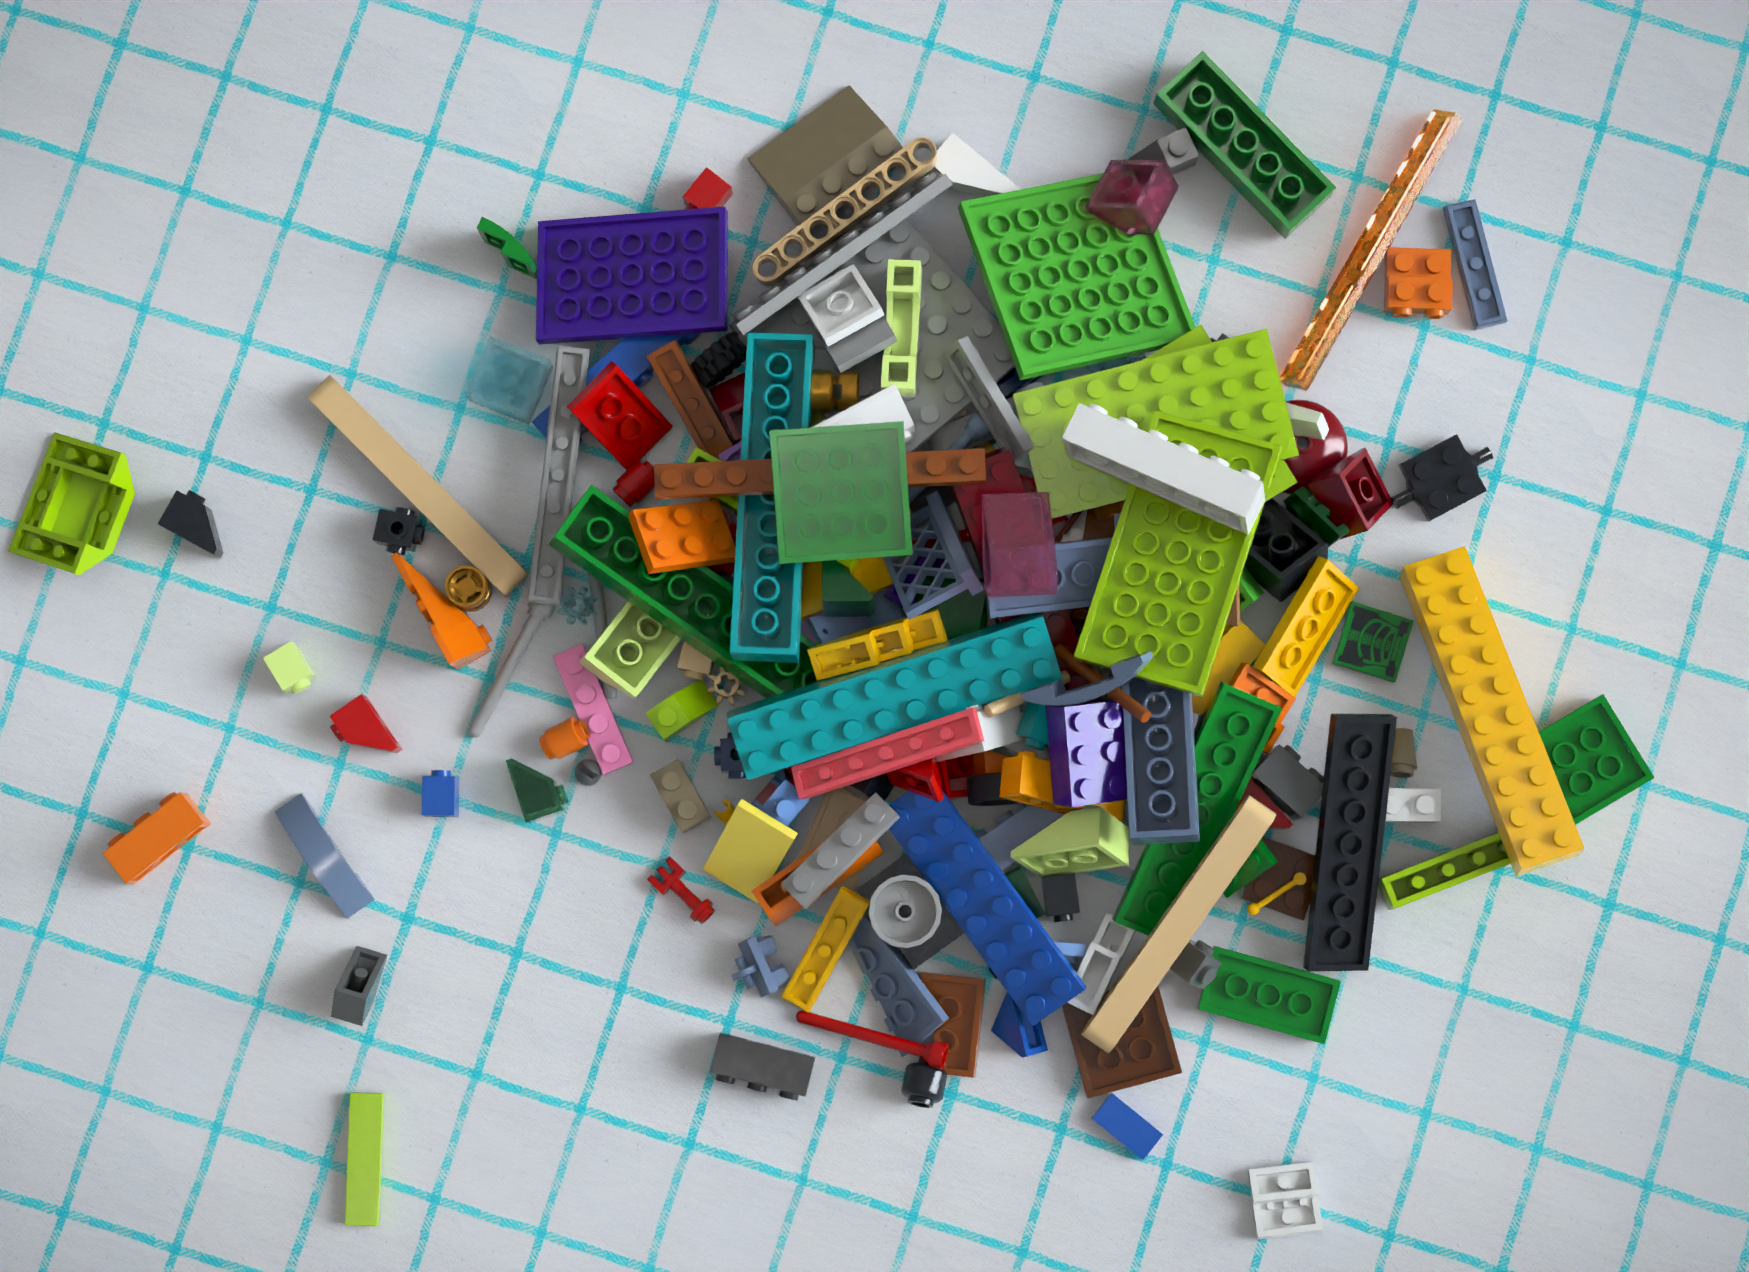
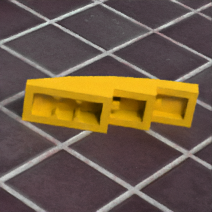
M937 608L923 612L910 620L908 617L864 629L808 648L807 651L818 681L876 666L881 661L912 654L914 650L944 643L947 640V636Z

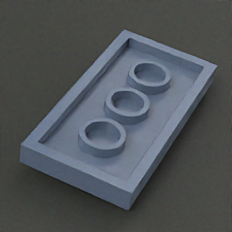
M1113 537L982 551L988 617L996 618L1090 607Z

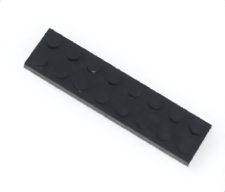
M1331 714L1303 963V968L1308 972L1368 971L1397 723V717L1392 714Z

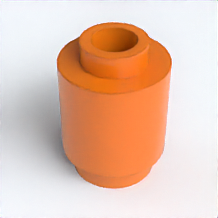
M571 717L545 730L544 735L540 736L539 742L544 754L550 760L554 758L562 759L586 747L590 732L584 721H578L575 717Z

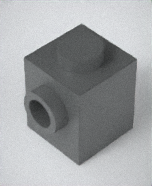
M1189 940L1170 969L1187 983L1204 990L1207 984L1211 983L1216 977L1217 969L1222 962L1212 955L1215 950L1201 940L1197 942Z

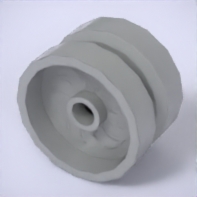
M910 875L891 877L879 885L871 897L869 907L872 928L880 939L891 946L901 948L918 946L931 938L940 924L942 913L939 896L932 886L921 878ZM902 905H908L912 910L908 918H902L899 915V908Z

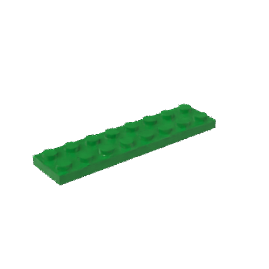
M1220 682L1194 739L1200 841L1146 844L1112 918L1114 922L1147 936L1150 934L1235 813L1282 711L1280 706L1225 682Z

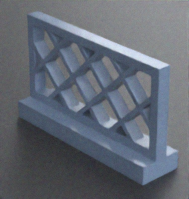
M938 491L926 496L929 503L928 506L910 515L911 537L918 538L912 547L913 555H908L903 564L895 563L899 556L883 557L909 620L966 589H969L972 596L984 590L952 515ZM929 518L924 529H915L919 523ZM928 539L937 540L932 549L924 548ZM918 556L927 557L922 566H914ZM937 558L945 559L941 568H932ZM908 574H916L911 584L903 583ZM926 576L935 577L930 586L922 585ZM945 578L956 579V582L947 587H940ZM916 593L925 594L922 600L910 605Z

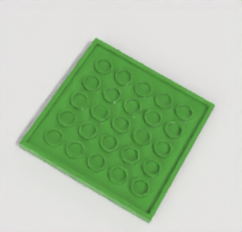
M1134 167L961 201L957 207L1020 380L1156 351L1196 328Z

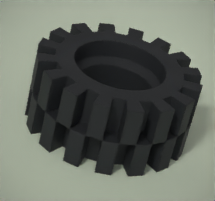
M734 332L728 333L725 337L719 338L717 342H713L708 349L702 351V354L697 356L695 361L691 363V367L702 385L708 389L711 386L717 385L719 381H723L726 376L731 375L735 369L741 366V363L746 361L747 347Z

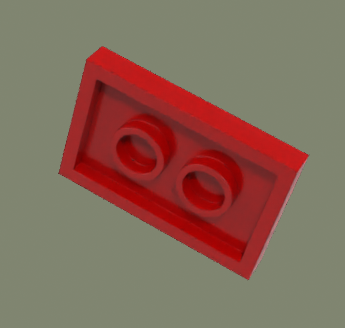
M613 361L566 406L626 470L637 460L639 461L673 427Z

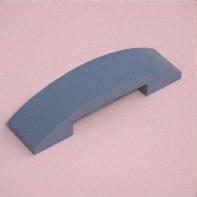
M1151 651L1120 660L1110 666L1113 677L1066 691L1063 680L1059 679L1021 693L1023 700L1041 705L1060 706L1086 702L1098 698L1131 680L1147 666L1153 655Z
M303 793L275 811L282 826L309 868L347 918L375 900L359 875L353 871L321 824L320 818Z

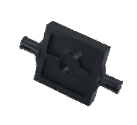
M1456 434L1400 463L1398 466L1406 479L1407 490L1391 497L1393 502L1404 497L1403 500L1394 504L1395 508L1399 509L1414 501L1421 507L1427 521H1431L1486 492L1487 490L1478 475L1477 466L1490 459L1492 460L1493 454L1491 453L1480 458L1490 452V449L1485 447L1471 455L1465 450Z

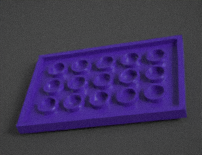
M726 207L538 221L536 341L539 345L728 331V211Z

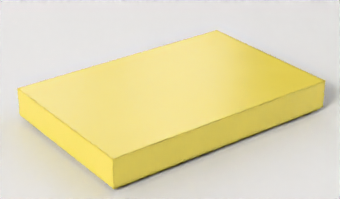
M741 799L703 870L758 903L752 890L775 875L798 833Z

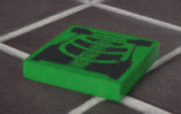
M1352 601L1332 664L1392 683L1396 682L1414 620Z

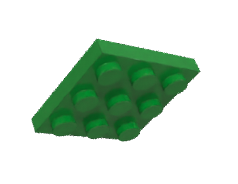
M1604 694L1539 731L1575 825L1655 778Z

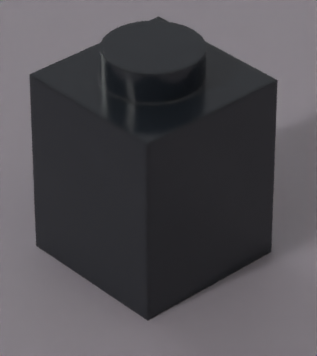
M1075 873L1041 878L1046 917L1053 916L1054 922L1073 920V913H1080Z

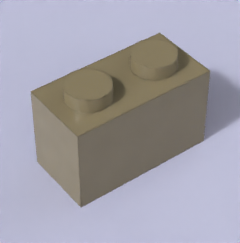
M679 759L650 774L651 779L682 833H686L712 818Z

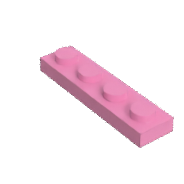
M581 644L557 654L553 658L579 720L584 721L589 729L590 737L587 739L602 774L606 775L634 762L609 703L605 698L598 677L579 663L587 653L584 645Z

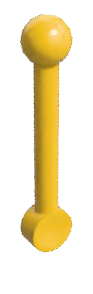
M1301 872L1296 873L1293 876V880L1257 903H1250L1247 906V912L1253 916L1257 915L1260 908L1296 885H1304L1307 880L1306 875Z

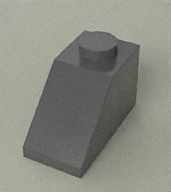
M1185 127L1157 139L1127 159L1125 164L1127 168H1135L1141 186L1145 188L1195 166L1199 154Z
M360 946L355 947L334 990L331 1017L356 1025H363L374 1002L387 960L386 954Z

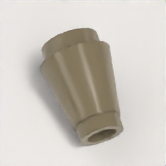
M1397 728L1391 776L1410 778L1413 777L1414 770L1417 769L1413 730Z

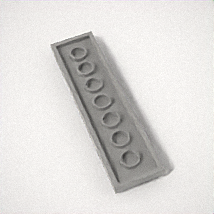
M934 173L925 175L912 185L915 189L910 194L908 191L904 194L900 193L887 203L888 210L885 212L882 210L876 211L862 220L861 224L864 227L859 231L856 229L853 231L849 230L837 238L835 242L838 246L834 249L824 248L809 259L812 263L806 269L804 266L798 267L783 278L786 283L780 288L778 285L775 287L771 286L758 296L760 302L755 306H752V304L749 306L745 305L733 313L731 316L734 321L728 324L736 335H745L953 185L946 173L937 176Z

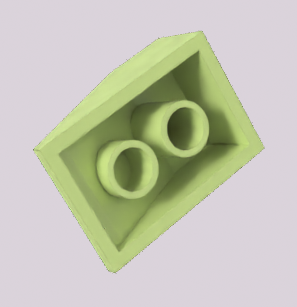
M1086 805L1081 810L1068 812L1011 851V858L1040 878L1129 865V828L1101 806Z

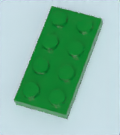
M1213 946L1215 951L1212 955L1222 964L1217 969L1214 980L1207 984L1204 990L1202 989L1197 1006L1198 1010L1325 1044L1341 983L1340 980Z

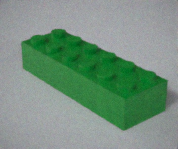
M1203 51L1156 93L1153 104L1178 130L1187 128L1198 151L1284 239L1324 204L1336 189L1332 182Z

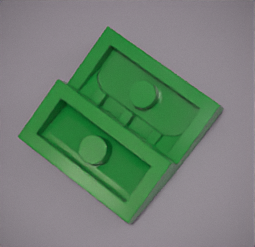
M481 217L477 230L484 242L501 250L500 253L508 267L537 279V268L520 242L496 223Z

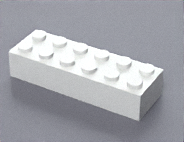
M1081 403L1078 404L1062 437L1068 457L1249 535L1265 502L1263 482L1259 480L1260 477L1257 474L1246 469H1242L1241 472L1229 467L1228 462L1216 456H1211L1209 459L1199 455V451L1189 444L1180 443L1178 446L1167 441L1168 437L1156 430H1150L1149 433L1137 428V423L1126 417H1120L1119 420L1107 415L1108 412L1098 405L1090 404L1088 407Z

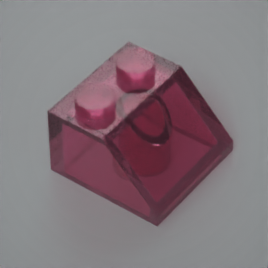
M1110 160L1085 208L1089 213L1126 234L1154 235L1179 185L1164 160Z

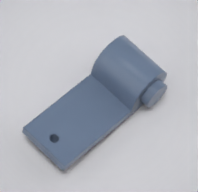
M882 590L873 594L875 612L871 616L824 617V615L809 617L806 622L820 645L907 616L902 607L885 598L884 594L887 590Z

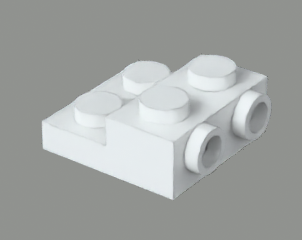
M854 264L839 270L833 276L817 285L811 286L798 296L805 313L827 347L884 316L881 306Z

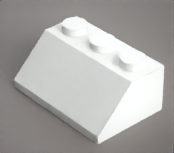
M895 384L813 426L826 427L904 421L905 442L912 438L911 433L915 432V425Z

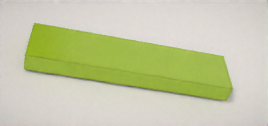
M350 1093L345 1226H379L384 1093Z

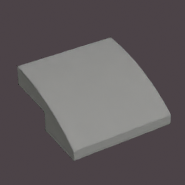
M883 316L827 347L819 332L815 330L840 373L898 342L894 332Z

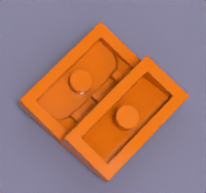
M1241 663L1229 685L1282 708L1263 750L1265 754H1269L1285 728L1281 723L1296 698L1247 663Z

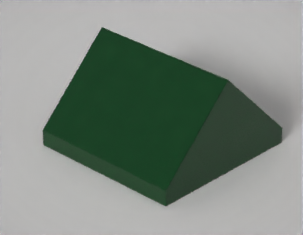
M837 560L822 561L824 617L871 616L875 612L874 596Z

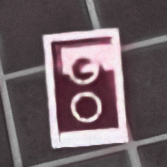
M1048 492L982 494L984 594L990 597L1057 594V561Z

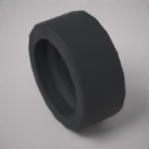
M1002 773L982 774L966 779L969 805L999 806L1018 804L1019 802L999 797Z

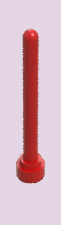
M804 1010L796 1014V1020L799 1023L922 1057L923 1061L928 1062L930 1067L942 1070L947 1059L949 1044L943 1042H928L925 1045L815 1013H808Z

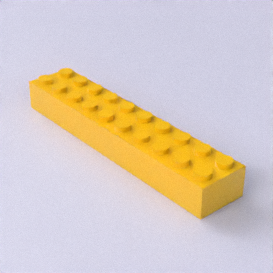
M1463 546L1404 566L1400 574V580L1515 876L1517 877L1578 856L1585 848L1466 547Z

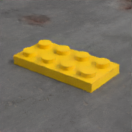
M1318 556L1296 595L1292 598L1280 622L1276 625L1265 647L1260 652L1253 668L1295 697L1358 592L1359 587L1328 559Z

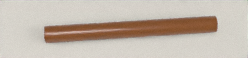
M1062 644L1054 648L1055 656L1090 683L1107 679L1087 663L1075 660L1074 653ZM1120 688L1106 693L1108 697L1142 723L1149 720L1151 712Z

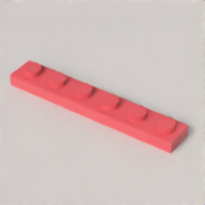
M969 708L792 766L791 770L798 798L805 800L983 742L984 737L977 710Z

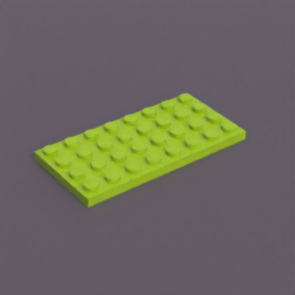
M1267 328L1013 394L1019 422L1029 434L1030 440L1034 445L1027 453L1044 520L1123 501L1126 499L1130 484L1068 457L1062 437L1079 403L1088 407L1090 404L1098 405L1108 412L1107 415L1118 420L1120 417H1126L1137 423V428L1148 432L1154 411H1159L1281 445L1282 450L1278 461L1299 456Z
M1154 411L1148 433L1150 430H1156L1168 437L1167 441L1178 446L1180 443L1189 444L1199 451V455L1209 459L1211 456L1219 457L1228 462L1229 467L1241 472L1242 469L1254 472L1260 477L1259 480L1263 482L1266 500L1281 454V445ZM1130 484L1079 638L1074 659L1111 670L1110 666L1120 660L1151 651L1153 658L1135 676L1136 678L1202 697L1263 506L1249 535Z

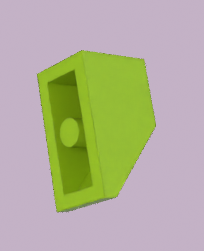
M698 680L672 694L645 714L667 743L713 711L719 704L716 703L712 694L708 693L705 684Z

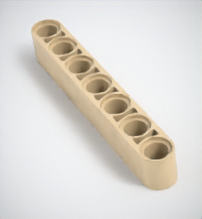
M925 137L913 140L757 256L752 265L757 281L767 287L777 285L784 280L783 278L787 274L803 266L816 253L827 248L841 235L854 228L866 217L929 172L937 162L935 144ZM920 148H926L932 153L931 157L925 162L917 161L914 158V153ZM894 167H900L906 172L904 178L899 181L891 180L888 177V173ZM869 186L877 187L880 190V194L874 200H867L862 196L865 188ZM841 206H851L854 209L851 218L843 220L837 216V211ZM819 224L825 225L828 228V233L825 237L816 239L811 236L814 226ZM795 243L801 245L802 252L798 257L790 258L785 255L786 248L789 245ZM765 263H773L777 269L773 276L763 277L760 275L761 266Z

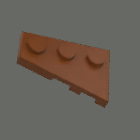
M920 972L922 982L949 1017L946 1022L934 1031L933 1035L934 1041L949 1044L948 1055L943 1069L947 1075L975 1078L986 979Z

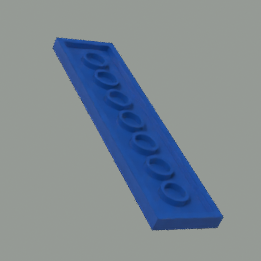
M907 791L889 805L900 817L889 828L890 832L925 880L938 894L939 899L1032 1026L1039 1023L1087 988L944 791L943 799L940 802Z

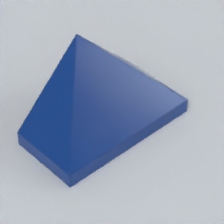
M1007 993L991 1031L1022 1058L1048 1051L1041 1021L1032 1026L1009 993Z

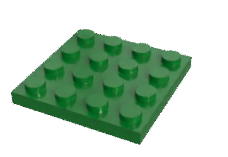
M904 421L769 430L779 564L913 555Z

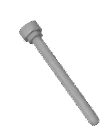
M528 603L527 606L530 608L527 613L530 615L469 727L468 733L472 738L480 736L541 621H545L546 617H551L556 606Z

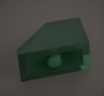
M512 758L506 760L526 823L530 824L566 812L564 804L569 801L563 784L557 785L556 780Z

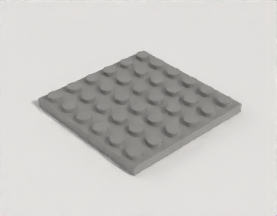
M905 218L815 285L833 276L839 270L854 264L884 312L883 317L886 320L888 259L921 261L922 284L915 397L901 396L915 425V432L911 433L912 438L905 442L906 452H915L973 403L944 355L957 340L965 336L969 337L972 344L978 349L988 371L994 376L996 383L1015 368L999 322L911 222ZM799 299L758 332L813 334L815 343L814 370H831L833 375H838L840 372L817 336L816 329L805 313ZM884 349L846 370L859 372V402L882 391L881 375ZM835 385L834 399H842V385ZM833 408L830 413H821V415L827 420L839 412L836 408Z

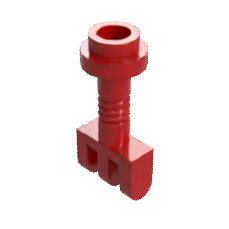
M669 856L665 861L674 870L669 874L660 865L656 871L664 880L660 883L653 875H650L647 880L662 895H665L671 889L693 911L690 918L694 922L699 921L703 924L715 912L712 908L713 903L709 899L702 902L695 894L690 892L688 887L680 880L686 871Z

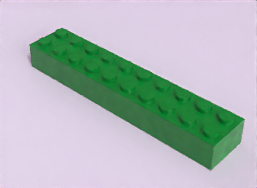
M590 485L548 543V545L764 698L773 697L822 681H817L807 651L808 648L817 645L802 634H800L799 663L734 661L730 654L733 585L706 566L648 574L628 518L630 512L593 485Z

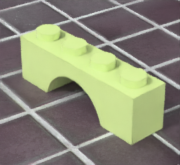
M888 259L886 321L898 342L884 349L881 390L895 384L901 396L915 397L922 266L921 261Z

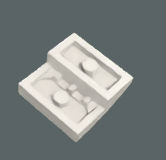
M1314 1162L1248 1170L1257 1240L1323 1231Z

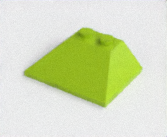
M54 432L8 552L76 575H81L110 556L114 551L135 496L126 454Z

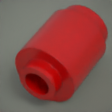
M637 460L616 480L617 485L612 490L629 507L635 502L639 504L655 488L654 466L647 460L643 464Z

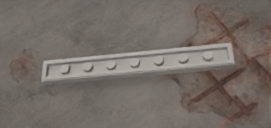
M557 345L527 602L560 606L566 557L548 545V543L572 509L582 423L566 406L586 387L590 349Z

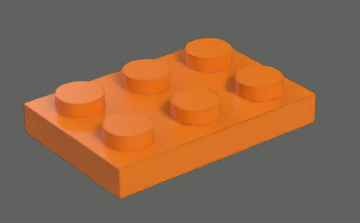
M718 499L634 509L628 515L648 574L735 562L736 547Z

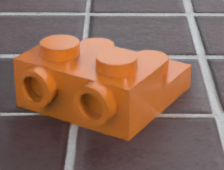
M1387 247L1385 250L1384 312L1393 313V317L1397 318L1412 317V313L1425 314L1427 319L1444 318V315H1448L1452 310L1453 295L1451 249Z

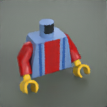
M792 766L779 770L751 803L786 826L790 824L809 801V798L805 800L798 798L791 770ZM723 800L722 802L727 809L722 813H718L715 810L714 814L727 825L735 807L728 800Z

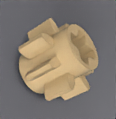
M720 666L721 674L717 677L709 675L710 680L714 682V687H710L707 691L711 694L717 692V704H720L724 698L729 699L730 704L733 706V698L737 694L745 697V693L740 690V685L745 683L731 673L725 672V669ZM728 678L730 682H736V685L731 687L732 692L726 694L724 689L718 690V687L723 685L722 679Z

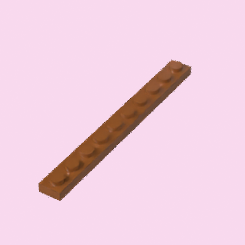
M985 448L906 452L908 488L986 484ZM772 459L654 465L656 500L774 494Z

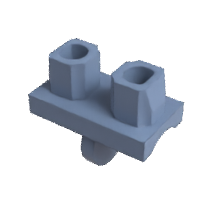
M771 935L757 939L756 936H753L738 944L743 956L734 959L739 972L731 975L733 981L743 978L747 989L756 986L762 998L779 990L778 986L790 979L783 963L769 968L765 956L777 951L776 944Z

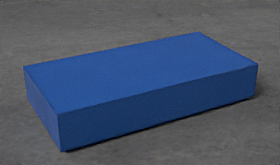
M1110 1093L1091 1117V1119L1142 1160H1144L1163 1136L1160 1131L1113 1093Z

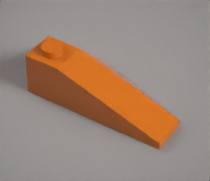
M397 552L391 555L408 589L417 597L416 604L420 612L428 622H431L432 625L429 626V629L451 666L459 670L492 651L488 645L492 638L483 624L477 626L470 617Z

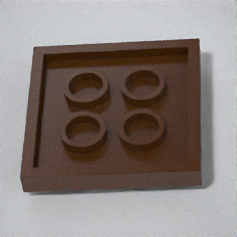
M1159 986L1153 991L1118 1043L1109 1053L1081 1035L1092 1014L1069 1003L1062 1006L1087 1099L1182 1073ZM1110 989L1106 991V993H1105L1103 999H1104L1105 996L1108 994V992L1110 991Z

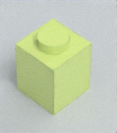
M292 641L263 657L282 691L288 694L292 691L294 694H298L311 686L310 681L316 677L298 645Z

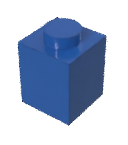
M431 770V776H422V816L459 817V778L451 776L450 770Z

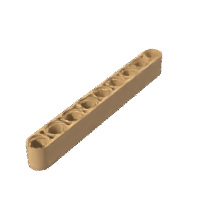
M331 375L326 377L307 396L505 597L528 575Z
M1250 795L1244 799L1100 1003L1095 1014L1091 1016L1081 1032L1082 1036L1105 1052H1111L1276 817L1275 812Z

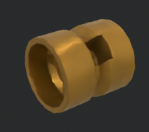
M831 370L812 371L811 412L830 413L833 408H836L840 413L859 403L858 371H844L842 373L839 372L838 375H833ZM835 385H842V399H834Z
M463 565L454 568L447 575L445 593L448 599L458 608L467 612H476L483 609L489 603L492 596V586L489 580L477 568Z

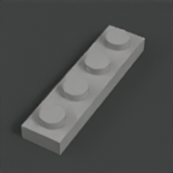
M965 336L957 340L944 355L1000 448L1006 447L1010 449L1015 462L1029 452L1034 445L1030 440L1029 434L1015 416L1011 404L1006 401L997 386L994 376L988 371L982 361L978 349L972 344L969 337Z
M875 792L792 872L781 885L806 909L900 818L899 815Z

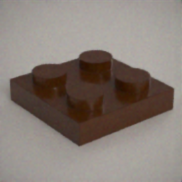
M1262 837L1261 840L1278 862L1246 884L1241 899L1257 903L1293 880V876L1296 873H1304L1307 878L1304 885L1294 886L1263 906L1303 921L1311 899L1315 855Z

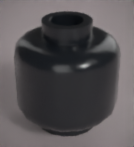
M922 1057L919 1058L918 1062L907 1065L901 1088L902 1094L908 1098L907 1103L922 1108H932L933 1104L939 1103L944 1096L947 1074L944 1069L941 1070L928 1066V1062H924Z

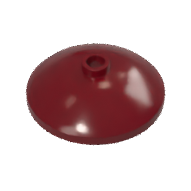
M1308 400L1286 401V403L1323 413L1329 428L1324 440L1294 436L1296 445L1298 439H1305L1308 447L1301 449L1297 446L1299 456L1284 459L1297 483L1284 490L1283 493L1292 494L1302 486L1310 491L1308 484L1321 471L1347 457L1348 444L1342 424L1330 410Z

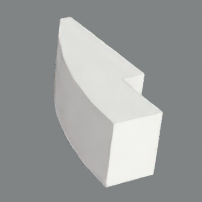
M1106 913L1077 971L1078 976L1087 988L1067 1002L1092 1015L1095 1014L1136 933L1135 930L1114 922L1112 919L1113 915Z

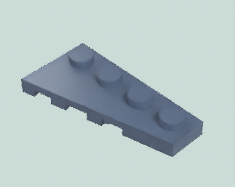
M869 915L861 919L848 943L862 973H867L871 981L872 989L870 990L875 1001L879 1000L887 1016L884 1021L889 1031H894L897 1037L921 1043L946 1022L949 1017L898 948L880 939L872 928ZM899 1051L901 1057H904L905 1055L908 1054V1053Z

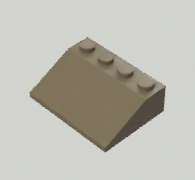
M849 85L747 159L794 223L799 226L903 147L884 122Z

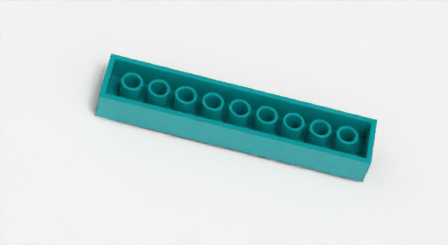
M747 333L740 460L772 459L769 430L811 428V376L815 360L813 334ZM774 494L738 496L730 654L734 661L799 663L804 562L779 564Z
M1041 612L1030 613L946 640L944 643L915 650L912 654L881 661L876 666L834 676L727 711V721L746 778L750 780L966 710L970 706L986 704L1063 678Z

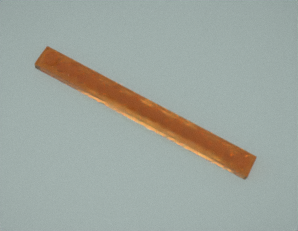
M1432 110L1279 377L1284 385L1304 391L1309 389L1460 125L1462 118L1455 112Z

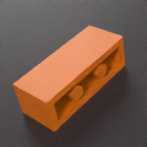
M170 793L159 802L161 807L152 815L149 812L145 813L133 823L135 828L125 835L122 832L108 842L107 845L110 848L103 852V855L126 884L134 885L211 824L187 793Z

